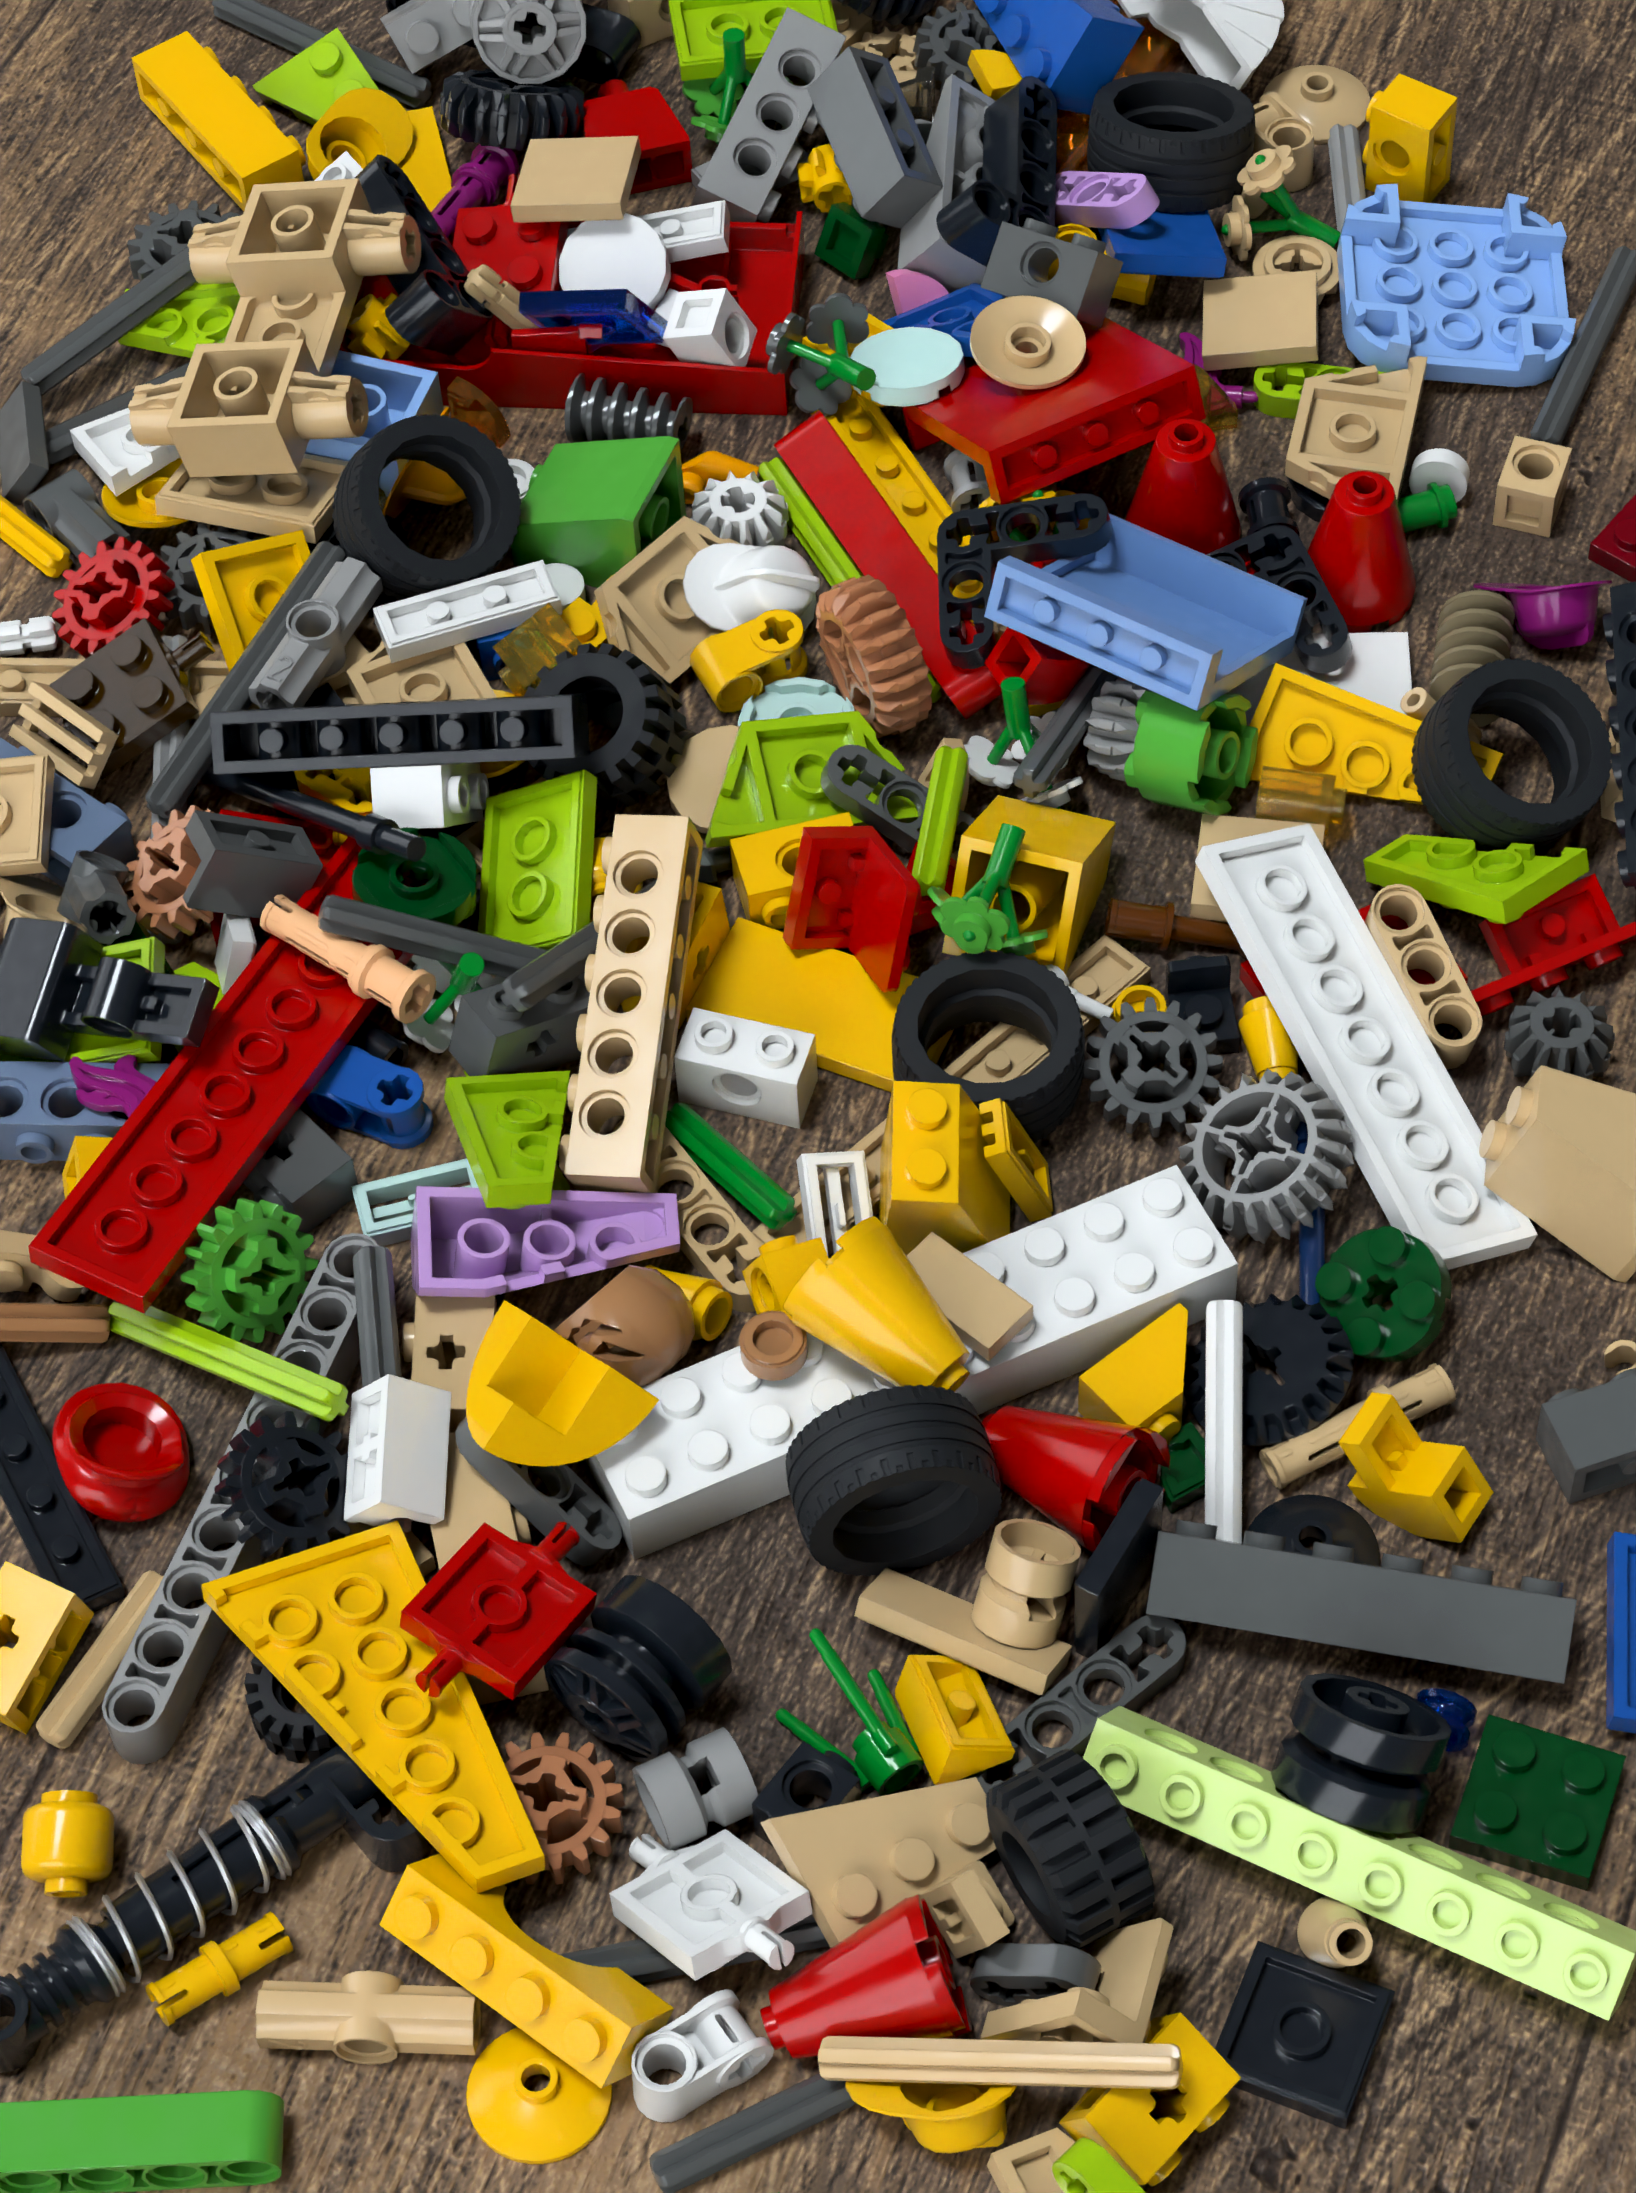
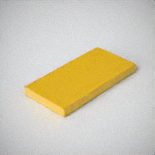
M738 917L686 1008L687 1022L694 1007L815 1034L817 1067L892 1092L894 1077L891 1036L894 1018L902 995H905L906 989L912 985L914 979L919 977L902 972L898 990L896 992H882L854 955L833 948L791 950L782 938V931ZM954 1030L948 1031L928 1049L927 1055L935 1064L938 1062Z

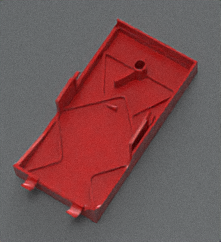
M797 211L796 223L730 222L729 252L670 263L671 279L665 295L669 288L678 292L727 288L757 328L746 367L680 362L669 347L646 340L645 326L658 305L648 316L638 321L631 320L627 323H619L621 326H605L586 319L567 301L561 285L557 310L544 311L557 322L559 327L511 329L509 327L507 346L501 348L498 344V348H492L484 343L486 324L454 356H448L410 344L405 352L396 360H382L438 372L443 406L565 409L566 399L575 378L580 373H585L586 391H591L597 377H603L607 380L608 396H612L619 382L628 384L630 401L634 400L640 387L649 388L651 406H655L662 392H668L671 394L673 411L677 410L683 397H690L693 401V413L787 416L791 386L789 377L792 373L793 359L790 361V365L784 374L779 372L775 375L769 373L767 367L770 356L766 354V344L776 324L783 323L791 312L797 315L799 313L805 258L803 211ZM569 221L568 229L576 228L585 221ZM386 275L364 276L354 306L369 294H373L377 299L381 296L384 300L391 293L397 297L399 295ZM346 328L339 350L353 353L347 347L351 342L347 337L351 331Z

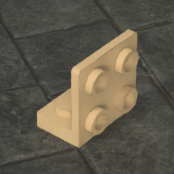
M1156 1918L1115 1929L1080 1950L1090 1954L1101 1965V1973L1095 1990L1073 1987L1064 1993L1040 1999H1026L1020 2004L990 2011L987 2013L981 2039L1145 2043L1151 2028L1150 2015L1159 1981L1165 1973L1168 1964L1167 1951L1173 1932V1925L1163 1918Z

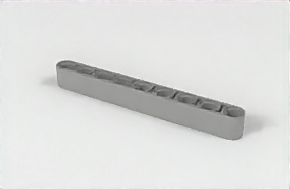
M350 1233L338 1237L329 1244L273 1356L344 1384L346 1387L360 1358L354 1278H350L354 1274L353 1257L361 1247L379 1246L373 1238L365 1234ZM333 1325L339 1326V1327H337L336 1329H333V1330H329V1331H324V1330H323L324 1328L329 1327V1326H333ZM255 1392L232 1439L243 1429L250 1431L249 1427L265 1415L274 1423L286 1411H293L297 1427H301L313 1415ZM320 1419L319 1435H323L329 1422ZM230 1444L228 1445V1448L224 1455H226L229 1451H233ZM217 1468L104 1696L102 1704L103 1716L114 1747L119 1755L130 1763L144 1765L156 1762L168 1753L229 1630V1627L207 1603L193 1609H186L184 1607L192 1601L203 1599L201 1584L258 1566L263 1559L260 1556L262 1540L254 1536L241 1544L237 1538L244 1527L243 1523L239 1518L233 1521H223L221 1514L232 1505L230 1497H222L215 1494L214 1487L225 1478L230 1477V1475L224 1473L219 1468ZM252 1470V1485L254 1486L256 1475ZM291 1484L287 1486L279 1485L274 1490L279 1491L286 1487H288V1489L290 1490L293 1488H297L299 1484L295 1486H292ZM235 1543L234 1546L220 1552L212 1551L220 1544ZM180 1657L177 1662L170 1666L155 1667L164 1658ZM137 1716H151L142 1725L126 1726L130 1720Z

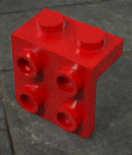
M873 826L803 827L782 938L791 950L849 948L882 992H896L899 988L902 972L907 970L910 962L908 940L913 916H917L921 908L922 895L920 885Z

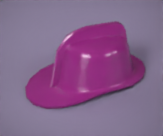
M1612 580L1561 586L1476 583L1473 584V587L1484 590L1505 591L1507 599L1511 601L1515 609L1514 621L1517 631L1521 636L1539 649L1554 650L1586 645L1592 640L1594 625L1597 620L1599 587L1612 584Z

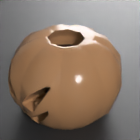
M629 1265L553 1331L642 1387L658 1380L688 1353L695 1335L694 1312L683 1290L675 1282L657 1269Z

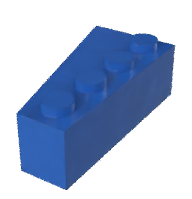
M974 0L1022 78L1033 76L1044 82L1052 91L1058 109L1087 115L1091 113L1097 91L1102 86L1112 82L1144 30V27L1136 20L1126 18L1120 14V8L1110 0Z

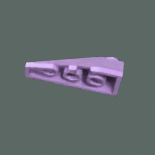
M416 1186L411 1229L412 1287L418 1296L485 1298L676 1253L680 1249L677 1194L553 1190L551 1204L526 1205L520 1209H504L501 1207L486 1208L479 1188Z

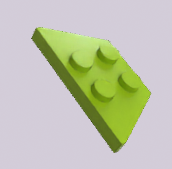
M859 711L744 721L741 723L735 737L705 838L707 848L730 846V839L847 812L832 802L825 795L821 786V773L833 752L842 746L859 745L865 747L902 772L906 769L891 751L879 744L876 732ZM850 766L844 772L841 780L845 784L852 786L858 780L861 772L857 768ZM878 782L868 800L874 803L885 785ZM894 796L887 800V809L895 820L902 823H911L918 819L917 808L910 799L903 796ZM850 813L854 826H869Z

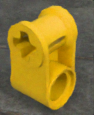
M783 609L766 611L755 619L724 633L711 635L701 641L691 653L689 663L718 710L736 712L742 710L743 704L752 695L754 700L757 696L764 693V686L776 680L804 677L806 675L808 658L805 650L800 646L804 638V627L801 619L795 613ZM770 627L773 630V639H769L768 629ZM786 658H790L791 668L789 670L786 668Z

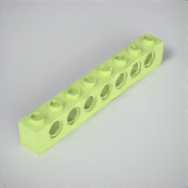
M1118 1706L1097 1718L1083 1759L1092 1765L1104 1778L1123 1806L1609 2021L1621 2005L1636 1968L1635 1930L1411 1832L1400 1834L1374 1832L1346 1825L1317 1814L1293 1801L1275 1786L1271 1771L1122 1706Z

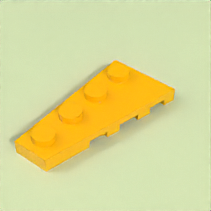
M1275 663L1249 725L1258 728L1256 760L1250 781L1423 805L1422 798L1417 792V785H1415L1413 780V764L1411 763L1414 738L1422 721ZM1470 741L1473 756L1484 775L1493 781L1503 753Z

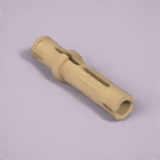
M1436 1363L1429 1365L1427 1369L1389 1388L1380 1384L1367 1392V1398L1371 1392L1393 1395L1410 1422L1456 1400L1455 1390L1450 1378L1444 1369ZM1367 1399L1325 1419L1319 1425L1298 1437L1260 1450L1259 1455L1262 1466L1272 1484L1281 1490L1287 1484L1346 1455L1338 1442Z

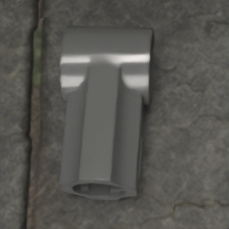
M71 469L23 500L28 517L53 537L59 539L77 558L81 552H84L91 558L97 555V544L102 540L113 549L119 537H125L132 543L130 535L100 507L93 488L84 476L75 469Z
M89 850L76 851L57 911L67 919L82 924L85 932L99 943L111 945L115 939L124 935H130L137 914L122 889L129 868L121 861Z

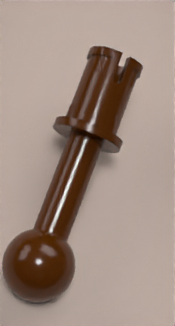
M1111 898L1108 904L1104 934L1108 937L1156 943L1160 951L1167 950L1170 940L1238 950L1241 957L1246 961L1248 960L1228 923L1174 915V902L1169 901L1166 902L1165 906Z

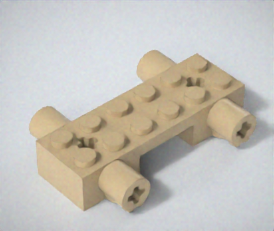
M359 178L254 184L243 215L228 218L220 223L212 224L208 222L195 225L193 235L188 242L190 267L196 281L202 285L234 283L240 295L225 342L196 344L184 377L170 379L165 383L157 385L148 383L135 386L134 396L128 405L131 430L137 443L143 447L175 445L190 477L298 473L309 439L361 437L367 428L369 412L364 385L359 379L352 378V376H331L363 277L411 274L417 271L420 264L421 239L414 218L406 215V213L397 212L374 214Z

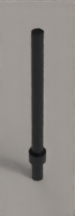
M213 762L200 779L201 781L353 838L360 848L380 856L392 853L416 862L421 860L426 853V842L423 838L400 830L395 821L374 813L362 816L251 773L213 774Z

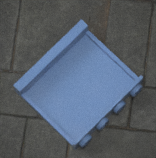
M1109 514L1113 528L1112 537L1107 545L1097 552L1061 558L1042 569L1010 555L998 561L984 617L1198 711L1292 653L1308 598Z

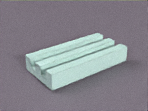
M468 1159L351 1186L363 1234L373 1238L379 1246L411 1240L416 1186L449 1187L470 1182V1185L463 1187L478 1188ZM408 1197V1200L370 1209V1205Z

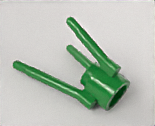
M818 1628L812 1629L809 1633L811 1641L866 1726V1729L856 1737L852 1744V1748L857 1753L854 1761L786 1709H778L775 1714L776 1719L791 1730L799 1739L805 1741L821 1753L833 1751L845 1758L858 1773L861 1793L868 1790L871 1786L874 1787L879 1796L890 1795L901 1790L923 1769L924 1761L920 1757L921 1754L910 1735L881 1673L877 1669H871L867 1677L887 1723L879 1719L823 1632Z

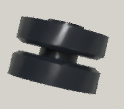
M1329 1673L1307 1675L1300 1682L1290 1713L1293 1725L1299 1732L1287 1734L1280 1743L1271 1771L1275 1786L1290 1799L1309 1810L1346 1825L1374 1832L1396 1834L1415 1831L1422 1823L1432 1793L1430 1783L1424 1774L1435 1772L1441 1765L1452 1733L1447 1720L1430 1706L1405 1693L1379 1683L1347 1675Z

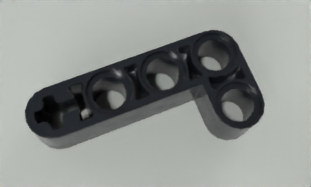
M1025 76L985 110L982 179L973 183L937 214V228L947 244L986 267L1002 221L1023 228L1027 217L1055 227L1058 108L1052 91L1040 79L1033 76Z
M377 155L355 177L360 180L372 212L374 214L397 212L410 215L418 226L421 239V259L417 271L411 274L386 275L399 295L385 309L386 317L395 331L409 343L448 356H454L493 318L494 314L485 308L484 304L487 301L484 300L481 304L466 293L464 284L468 279L469 271L407 175L392 160L383 155Z

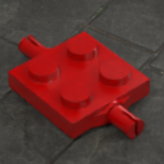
M511 174L508 177L505 203L488 207L458 208L452 246L469 272L482 264L487 265L501 276L502 280L499 283L502 284L504 280L510 283L537 305L539 311L557 310L560 289L559 258L567 240L569 221L513 222L510 205L518 179L515 174ZM494 315L487 323L484 343L492 348H498V344L501 348L506 347L508 344L509 326Z
M484 1522L401 1611L400 1628L434 1649L437 1653L433 1660L415 1677L418 1687L424 1693L429 1688L428 1696L439 1697L460 1671H464L467 1674L476 1676L511 1700H514L593 1612L597 1593L570 1577L560 1564V1561L580 1542L579 1534L572 1526L566 1531L567 1523L557 1522L539 1545L533 1546L512 1540Z

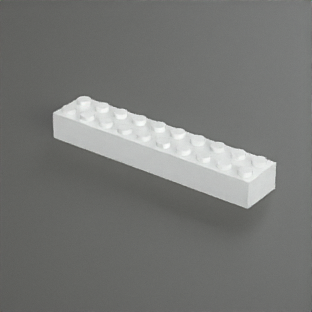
M1177 1165L962 1253L1033 1305V1319L990 1361L963 1342L970 1353L963 1366L970 1374L954 1393L958 1392L962 1397H966L973 1404L979 1415L1094 1366L1179 1302L1188 1310L1187 1326L1206 1319V1306L1210 1301L1221 1299L1236 1301L1238 1263ZM806 1332L808 1355L805 1364L796 1374L783 1380L769 1381L751 1374L745 1368L741 1359L740 1346H737L655 1380L646 1386H642L641 1388L659 1399L652 1411L621 1441L595 1456L584 1459L605 1503L617 1516L621 1525L622 1536L634 1560L790 1495L785 1460L788 1448L792 1445L791 1442L797 1437L799 1431H802L815 1417H819L821 1413L830 1410L835 1405H839L856 1396L864 1395L871 1391H879L884 1388L889 1389L895 1387V1385Z

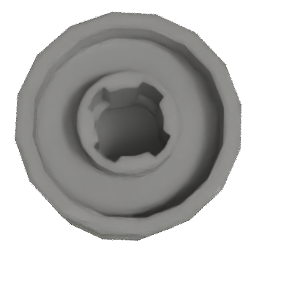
M724 1727L689 1742L686 1745L685 1756L682 1758L667 1752L632 1769L633 1778L643 1806L659 1839L667 1850H676L706 1836L708 1823L711 1821L726 1827L753 1814L752 1802L757 1798L758 1792L736 1742ZM705 1781L709 1792L700 1795L696 1784Z

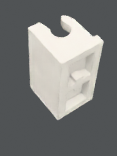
M387 1374L352 1393L343 1521L354 1524L361 1522L378 1527L398 1520L402 1531L410 1532L412 1520L428 1524H436L444 1520L451 1410L450 1391Z

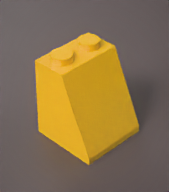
M997 795L961 835L951 897L962 898L984 876L1002 823L1011 824L1025 830L1026 833L1009 880L1020 933L1047 929L1049 937L1034 941L1036 952L1024 956L1029 960L1037 961L1040 965H1055L1066 975L1106 881L1116 822ZM996 893L989 909L1001 911L998 893ZM945 935L942 953L956 956L966 953L957 945L953 937Z
M893 1081L881 1147L879 1220L888 1226L906 1256L931 1232L937 1234L961 1253L1010 1234V1193L984 1157V1147L988 1146V1143L982 1136L981 1125L986 1124V1122L960 1084Z

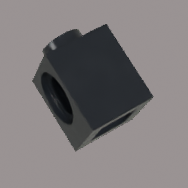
M803 1741L752 1802L755 1835L773 1846L760 1822L771 1818L862 1800L861 1783L857 1771L839 1754L833 1751H825L823 1754ZM808 1795H819L828 1800L816 1808H804L796 1804L799 1799Z

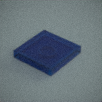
M628 289L520 292L519 312L539 328L602 324V339L587 338L588 345L663 343L664 341L662 338L668 321Z

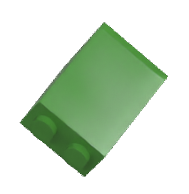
M671 436L555 444L543 465L538 464L533 470L529 482V490L521 502L520 524L511 545L514 565L522 566L539 560H543L545 565L551 563L567 564L576 568L582 574L585 585L596 588L600 587L609 577L619 571L683 516H686L679 439Z

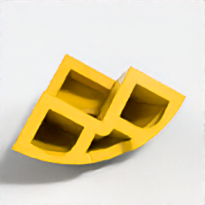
M504 1300L483 1338L473 1364L467 1389L466 1416L470 1433L475 1442L482 1449L496 1457L527 1466H560L595 1456L621 1441L648 1416L659 1399L612 1367L583 1351L531 1315Z

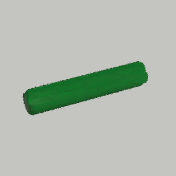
M675 1103L667 1111L665 1126L692 1160L767 1227L773 1230H781L787 1222L795 1219L797 1209L794 1207V1198L685 1103Z

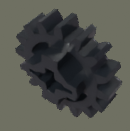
M286 1411L274 1423L267 1415L260 1417L249 1427L250 1431L243 1429L229 1442L233 1451H229L218 1461L217 1467L230 1475V1477L222 1480L214 1487L215 1494L231 1498L232 1505L221 1514L223 1521H233L239 1518L243 1523L244 1527L237 1538L241 1544L256 1536L262 1540L260 1556L268 1558L280 1547H283V1553L286 1557L344 1538L351 1532L347 1521H343L348 1453L340 1455L336 1450L342 1438V1434L339 1431L324 1438L318 1434L320 1418L313 1416L301 1427H297L293 1411ZM252 1470L256 1475L254 1486L252 1485ZM302 1482L306 1484L301 1489L293 1488L289 1490L288 1487H286L279 1491L274 1490L279 1485L287 1486L291 1484L292 1486H295ZM326 1489H327V1491H328V1500H327V1502H326V1499H325V1497H324L325 1492H326Z

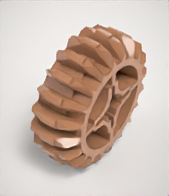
M869 574L857 579L853 577L833 585L831 590L820 594L815 611L817 617L816 629L821 637L819 645L823 649L827 660L825 664L832 673L833 684L837 685L844 700L846 701V697L854 706V710L859 711L876 732L877 738L890 734H900L916 727L917 723L927 719L928 712L932 707V698L930 696L932 685L927 676L929 668L922 656L923 648L918 644L915 637V628L910 626L905 610L898 606L895 594L889 590L887 591L884 583L879 579H874Z

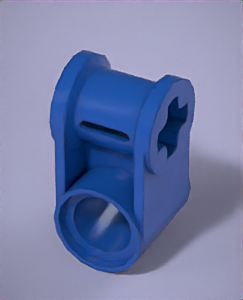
M346 1045L306 1098V1103L310 1110L324 1122L340 1129H349L386 1143L392 1148H413L423 1143L430 1136L434 1127L432 1112L428 1105L423 1102L425 1096L424 1085L418 1073L410 1068L401 1067L374 1057L368 1052L352 1045Z

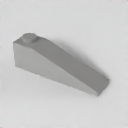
M953 74L945 80L926 144L943 187L901 228L898 269H908L928 275L942 284L949 293L973 283L981 285L987 268L949 246L937 228L936 218L940 210L977 180L982 179L985 110L995 102L994 99Z

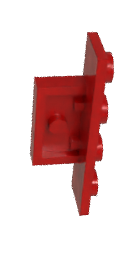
M1595 873L1566 885L1524 912L1523 916L1516 921L1507 924H1497L1485 919L1478 925L1502 978L1474 989L1471 993L1480 1009L1481 1016L1484 1017L1514 1003L1511 992L1530 984L1533 991L1540 993L1570 979L1566 969L1585 961L1589 971L1602 967L1624 956L1620 946L1636 939V921L1623 927L1619 926Z

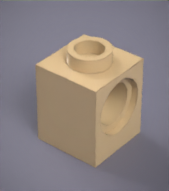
M1514 436L1497 484L1492 525L1549 538L1566 491L1572 448Z

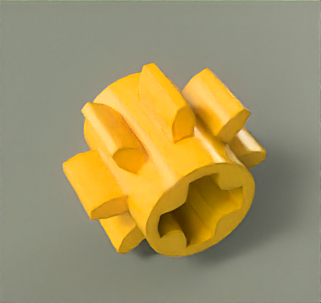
M831 144L813 148L807 158V163H797L796 166L802 202L808 203L814 200L816 207L823 213H829L831 204L846 202L851 206L853 198L842 171L834 161L835 154Z
M393 293L385 300L381 296L377 299L373 294H369L354 306L347 325V329L351 331L347 336L351 340L347 347L353 353L378 359L396 360L409 347L411 343L395 331L385 314V309L397 298Z

